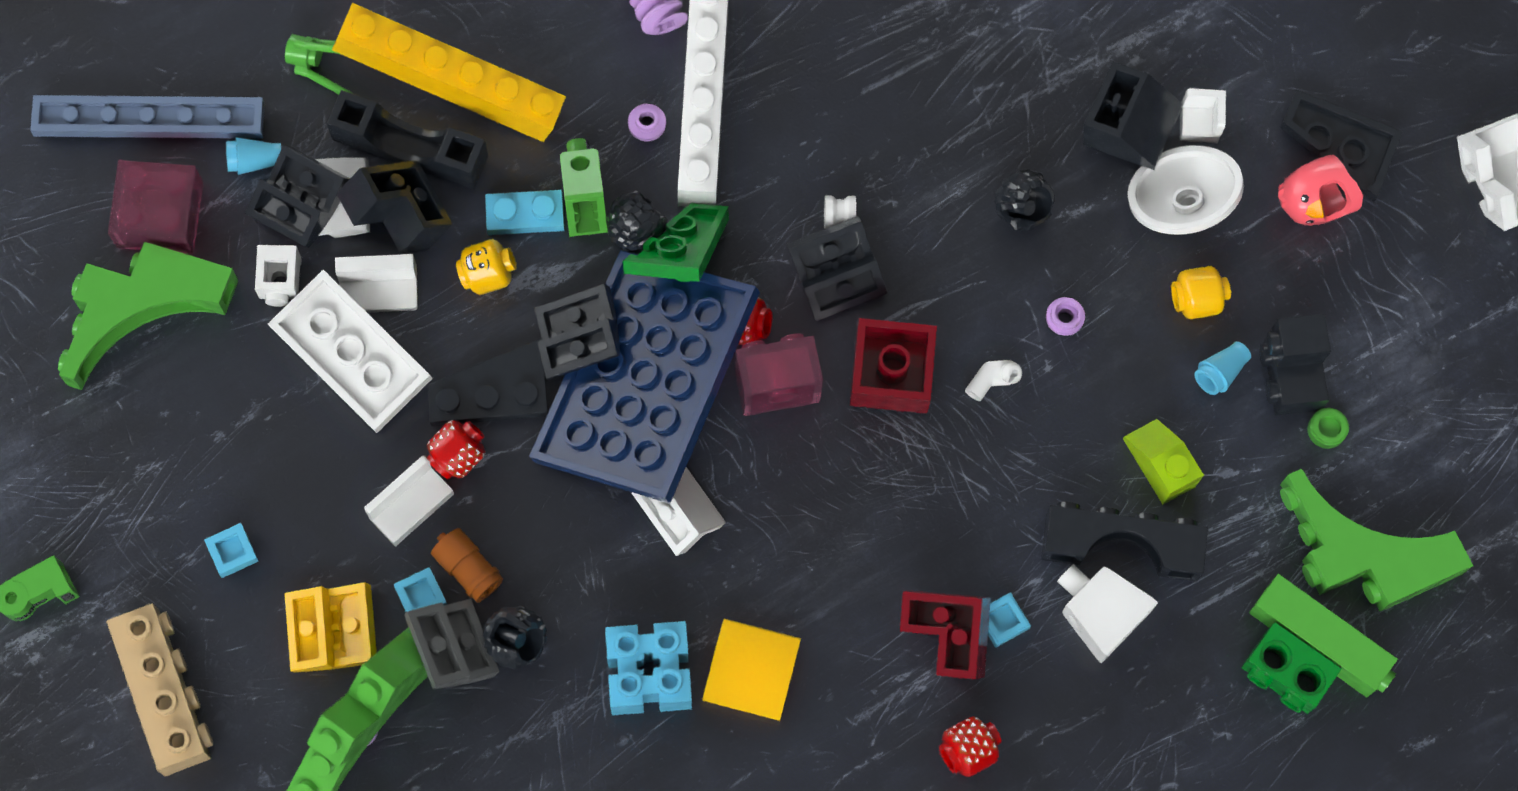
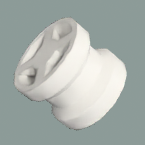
M825 195L824 229L856 217V196L836 199L833 195Z

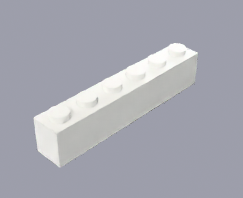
M690 0L678 177V206H688L690 203L716 205L728 0Z

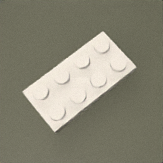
M324 270L268 323L376 433L433 379Z

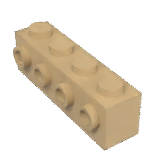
M152 603L106 620L157 771L164 776H168L211 759L207 748L213 746V741L206 723L200 725L198 723L194 710L200 708V703L193 686L186 687L181 674L187 671V666L179 648L173 650L169 636L175 634L168 613H160Z

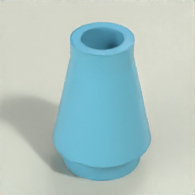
M235 137V141H226L228 172H237V175L273 167L280 154L281 143H269Z
M1236 341L1230 347L1201 361L1198 364V370L1194 374L1199 386L1211 395L1226 392L1243 366L1251 359L1249 349L1243 343Z

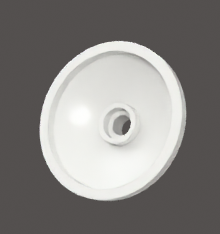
M1184 146L1162 152L1155 170L1141 166L1129 184L1128 201L1135 218L1147 228L1166 234H1192L1218 224L1231 214L1241 200L1244 182L1240 167L1228 154L1206 146Z

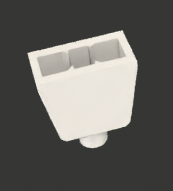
M1073 564L1057 581L1073 596L1062 611L1063 615L1101 664L1158 604L1154 598L1107 567H1103L1090 580Z

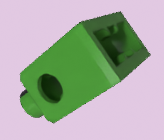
M572 139L566 144L567 152L560 154L569 236L608 233L598 150L590 149L589 141L586 139Z

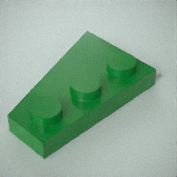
M690 203L666 224V231L660 237H650L643 243V251L637 256L630 254L623 260L624 274L669 278L680 282H700L728 223V206Z

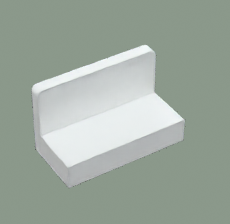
M413 254L335 258V273L339 280V286L367 313L411 311L418 308L417 265Z
M423 455L368 503L364 509L374 525L396 547L451 498L454 492L432 469L429 460Z
M687 467L670 504L632 492V495L676 556L687 552L703 535L718 530L725 524V520Z

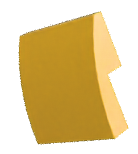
M363 582L331 589L320 586L285 593L291 672L361 666L377 653L370 584Z
M723 619L702 701L780 721L801 638Z

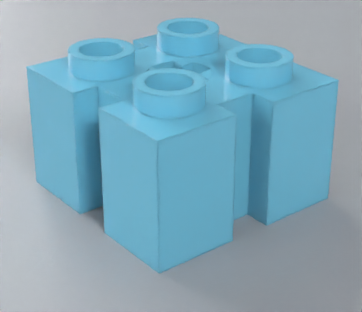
M686 621L655 623L654 634L638 635V625L605 627L609 668L618 667V674L608 675L612 715L644 713L643 703L659 702L660 712L692 709L689 669L679 670V663L688 662ZM646 661H652L653 664H658L659 666L653 669V675L645 676L644 669L638 670Z

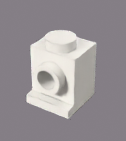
M257 245L255 291L259 299H265L267 305L275 307L286 306L289 303V299H294L299 294L302 258L297 246ZM279 276L287 278L286 282H274V280Z

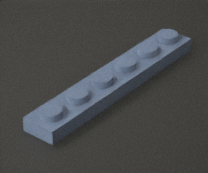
M33 95L30 131L33 136L239 137L263 139L265 103L263 97Z

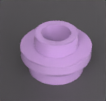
M642 104L631 111L628 117V127L635 138L641 141H653L663 134L666 127V118L663 111L657 106ZM643 117H651L654 122L649 126H645L640 123V120Z
M1069 297L1054 300L1046 312V321L1049 328L1059 335L1068 336L1075 334L1081 329L1085 320V312L1081 304ZM1066 312L1071 316L1072 321L1064 323L1059 320L1058 314Z

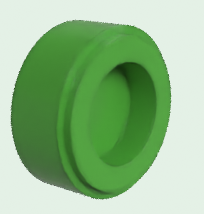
M1323 408L1317 411L1310 419L1307 428L1308 435L1311 441L1321 448H1335L1347 437L1349 423L1345 415L1339 410Z

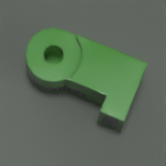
M53 555L0 585V612L13 621H22L32 616L37 607L56 597L64 604H67L80 596L64 564Z

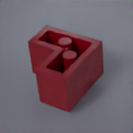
M903 591L900 632L939 635L936 676L966 679L984 678L991 597Z

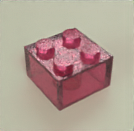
M118 160L108 234L117 248L141 250L144 242H148L177 252L194 254L203 180L196 166Z
M790 334L780 339L781 342L765 344L764 341H752L744 344L742 349L736 350L735 376L744 416L820 402L823 378L814 336L804 337L803 334Z

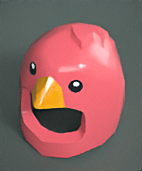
M1329 155L1317 158L1299 167L1286 177L1284 183L1279 185L1278 198L1281 207L1294 222L1302 225H1319L1358 211L1362 207L1363 194L1357 182L1349 175L1338 157ZM1337 184H1338V185L1342 188V190L1344 191L1345 196H1346V200L1343 198L1342 194L1340 193V191H1339V189H1338V187H1337Z

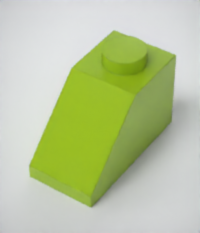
M1158 419L1123 437L1124 442L1162 505L1195 488L1204 476L1185 443Z

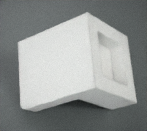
M1187 89L1180 112V141L1218 143L1225 128L1226 91Z

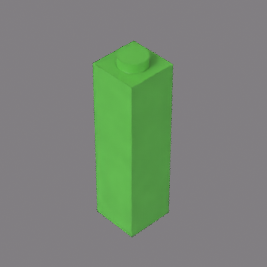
M1277 574L1249 612V614L1267 627H1270L1274 622L1342 668L1337 677L1366 698L1376 690L1383 693L1396 675L1391 670L1398 660L1396 657L1280 574Z

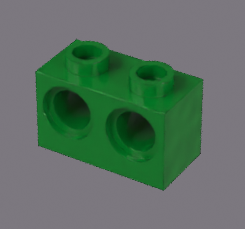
M1275 622L1267 629L1241 667L1248 672L1247 678L1252 683L1262 689L1271 688L1282 696L1280 698L1281 702L1289 709L1297 713L1303 711L1306 714L1316 708L1342 669ZM1265 651H1272L1279 656L1281 660L1280 668L1274 669L1265 663L1263 658ZM1299 674L1307 675L1313 680V692L1303 691L1297 683V676Z

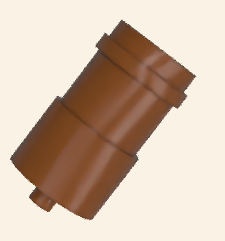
M456 528L447 535L443 532L437 537L439 542L432 549L431 555L450 576H453L460 583L470 598H473L477 603L481 602L501 585L503 577L499 574V570L480 553V549L461 528Z

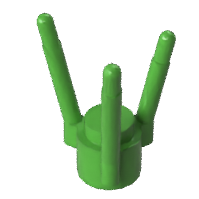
M295 34L290 36L285 49V62L295 65L294 74L308 77L337 94H340L341 90L352 93L310 69L311 66L317 67L320 64L323 52L339 54L332 51L335 40L316 39Z

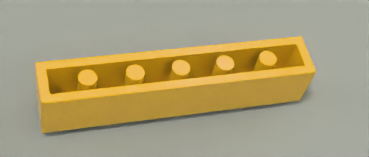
M354 3L350 6L332 48V51L542 142L552 132L566 98L562 94Z

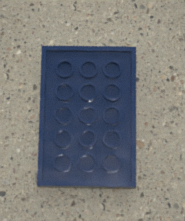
M620 250L606 282V285L610 286L616 313L620 356L565 374L529 457L535 463L670 504L760 292L756 286L708 273H703L700 282H680L676 279L624 274L623 260L633 253Z

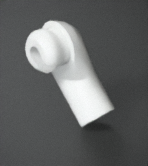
M1011 360L986 362L969 383L965 392L974 400L981 401L991 386L1017 383L1022 377V369L1019 364Z

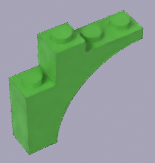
M144 242L141 252H136L131 260L129 268L131 277L86 264L83 274H78L72 285L73 300L84 313L77 315L72 328L74 338L69 350L65 349L60 356L58 363L60 377L67 386L82 390L97 362L118 340L134 329L155 319L186 312H210L226 315L239 281L233 268L148 242Z
M1302 469L1287 475L1280 484L1282 487L1280 495L1284 505L1289 511H1294L1300 522L1298 530L1302 540L1307 546L1311 545L1313 548L1302 560L1304 564L1302 572L1307 583L1312 588L1316 587L1319 595L1362 577L1364 580L1362 588L1365 596L1371 604L1376 603L1381 612L1459 577L1473 567L1455 530L1447 534L1423 538L1386 535L1361 526L1334 509L1316 491Z
M409 627L367 660L360 668L348 693L321 715L307 742L310 747L287 791H337L348 772L377 732L414 689L428 677Z

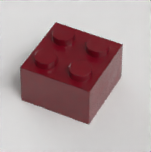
M859 318L856 332L850 406L927 413L931 401L937 326Z

